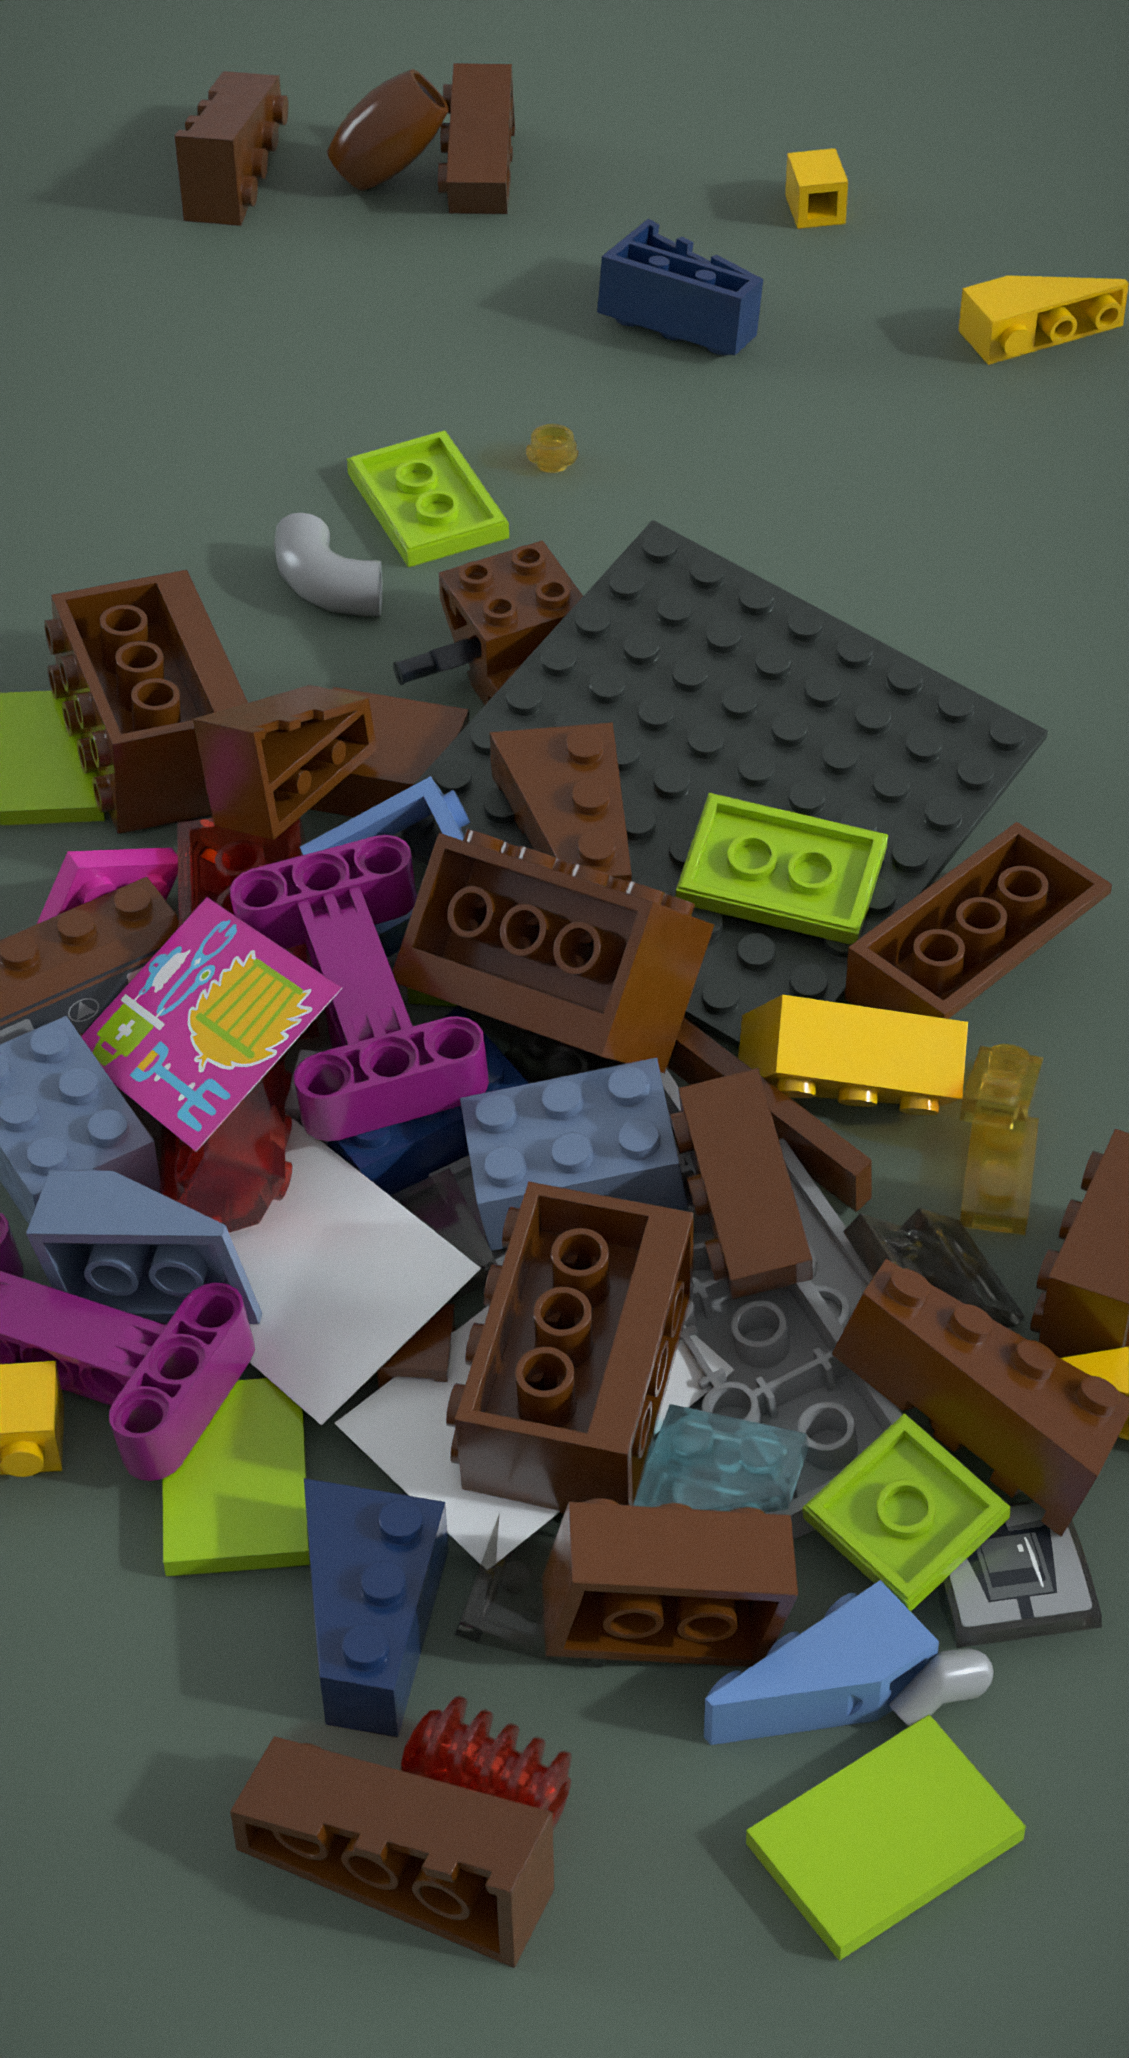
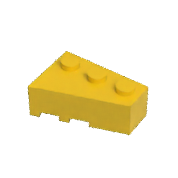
M781 995L742 1015L738 1059L751 1069L758 1068L760 1076L788 1097L838 1099V1102L841 1104L858 1107L877 1106V1102L900 1104L899 1111L903 1113L937 1115L939 1107L961 1100L963 1097L968 1022Z

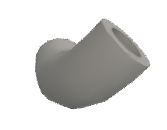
M293 513L280 520L276 526L274 540L278 569L283 579L301 598L329 612L362 617L381 616L383 591L381 560L351 559L334 553L329 547L330 532L328 526L322 519L312 514Z

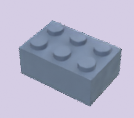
M67 1016L0 1044V1181L28 1224H30L49 1170L81 1171L84 1169H94L98 1171H115L158 1193L162 1192L154 1140Z
M657 1058L460 1098L477 1206L490 1251L503 1249L502 1233L507 1212L510 1206L521 1207L528 1181L689 1211Z

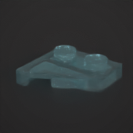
M670 1404L633 1506L657 1507L667 1503H681L698 1510L731 1511L750 1507L760 1509L765 1513L789 1509L809 1449L807 1435L803 1432Z

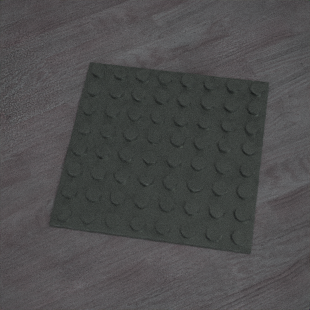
M652 520L413 785L431 776L443 794L454 790L471 823L461 828L464 834L467 829L518 847L520 845L533 849L526 833H521L514 819V811L503 790L498 789L492 778L490 732L613 722L632 882L651 887L675 897L676 888L709 793L888 834L887 849L861 931V938L931 886L1047 738L1048 730ZM432 814L393 836H397L408 844L412 857L428 865L438 833L442 834ZM694 907L692 917L714 924V928L684 1017L739 1049L742 1015L781 995L836 1003L845 995L848 948L851 946L850 944Z

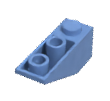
M881 1580L859 1595L856 1593L846 1594L829 1608L822 1620L801 1634L798 1631L786 1634L771 1647L764 1659L743 1673L736 1670L726 1674L712 1687L705 1698L704 1738L710 1745L877 1721L893 1710L889 1705L890 1702L938 1653L939 1641Z

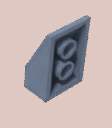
M84 1169L81 1171L49 1170L26 1235L52 1288L154 1322L168 1323L183 1300L194 1289L205 1284L224 1283L236 1288L241 1294L249 1323L260 1324L263 1313L226 1225L115 1171H98L94 1169Z

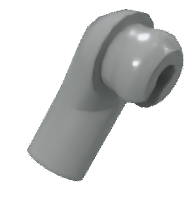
M971 1648L937 1653L889 1705L910 1727L927 1715H932L944 1703L978 1698L988 1689L993 1679L992 1663L985 1654Z

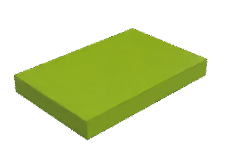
M446 430L347 458L348 475L408 568L509 538V522Z
M51 690L0 693V825L105 821V812L100 813L93 792L92 779L97 777L95 772L84 774L80 764L77 739H81V736H69L65 726L62 702H65L66 699L55 700Z
M709 793L676 888L675 897L694 903L696 908L852 945L859 940L887 849L888 834Z
M268 1378L237 1380L182 1465L173 1474L163 1478V1564L166 1577L310 1565L304 1478L307 1479L304 1410Z
M929 1714L747 1829L746 1844L840 1961L1024 1840L1026 1826Z

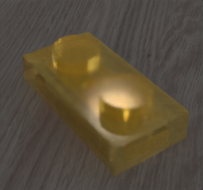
M998 1044L993 1047L980 1045L963 1095L959 1121L1025 1133L1039 1085L1044 1057L1029 1055L1025 1049L1010 1044Z
M974 1110L959 1227L1026 1235L1039 1118Z

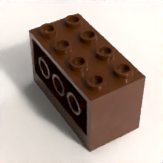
M188 570L52 594L53 619L44 621L47 645L51 655L56 657V664L48 665L47 667L49 684L55 700L66 699L65 702H62V711L69 736H81V739H77V749L84 774L95 772L97 777H93L92 785L95 801L100 813L109 811L118 834L212 815L193 719L246 704L248 701Z
M467 829L463 840L438 833L392 973L397 984L602 1057L624 1063L657 1058L660 1072L665 1074L714 924L692 917L695 907L694 903L629 880L624 881L573 862L571 864L520 845L518 847L474 830Z
M528 1181L521 1207L510 1206L505 1218L502 1247L508 1249L503 1265L492 1264L488 1272L484 1291V1305L489 1306L485 1323H474L469 1333L465 1363L471 1366L466 1384L455 1383L448 1402L446 1424L447 1426L455 1427L450 1461L460 1466L462 1489L560 1511L559 1513L565 1514L569 1502H584L598 1498L613 1500L619 1505L636 1506L693 1293L694 1213Z

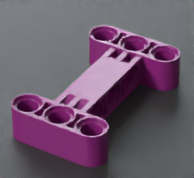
M391 835L373 836L253 868L241 873L233 881L230 887V897L234 916L284 949L305 944L314 969L342 987L327 1005L341 1047L319 1052L305 1058L297 1066L294 1073V1084L302 1126L307 1134L323 1141L341 1140L461 1106L460 1098L486 1092L489 1078L482 1029L469 1018L459 1016L446 1017L412 1026L374 926L402 917L414 908L417 894L411 850L404 840Z
M0 1213V1365L56 1361L61 1389L111 1405L109 1422L124 1467L130 1475L139 1480L153 1481L173 1474L182 1465L251 1361L255 1352L254 1338L241 1294L236 1288L224 1283L202 1285L194 1289L183 1300L168 1324L164 1325L22 1278L24 1275L23 1263L9 1222L4 1214Z

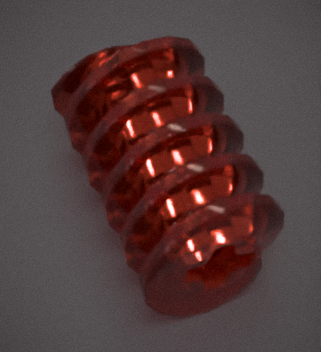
M461 1695L454 1697L443 1711L440 1709L430 1710L422 1717L405 1745L401 1759V1771L551 1811L554 1830L565 1808L571 1787V1779L568 1777L572 1762L570 1752L563 1750L548 1766L544 1765L542 1760L546 1746L545 1739L537 1736L531 1740L522 1752L516 1750L520 1732L519 1726L511 1722L503 1728L496 1738L491 1737L490 1732L494 1715L487 1709L481 1710L469 1725L464 1723L468 1702Z

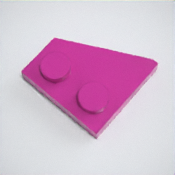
M172 847L67 851L37 924L144 877H148L162 897L167 900L183 863Z

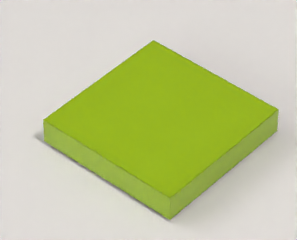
M904 1413L802 1507L803 1518L874 1584L881 1580L911 1612L1010 1518L1011 1507Z

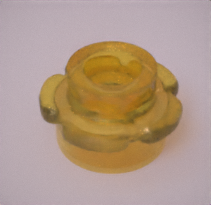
M545 424L532 432L531 445H528L526 448V456L529 461L537 462V466L541 470L556 473L563 471L568 465L573 464L578 458L579 451L576 449L577 443L574 440L573 432L568 427L560 424Z

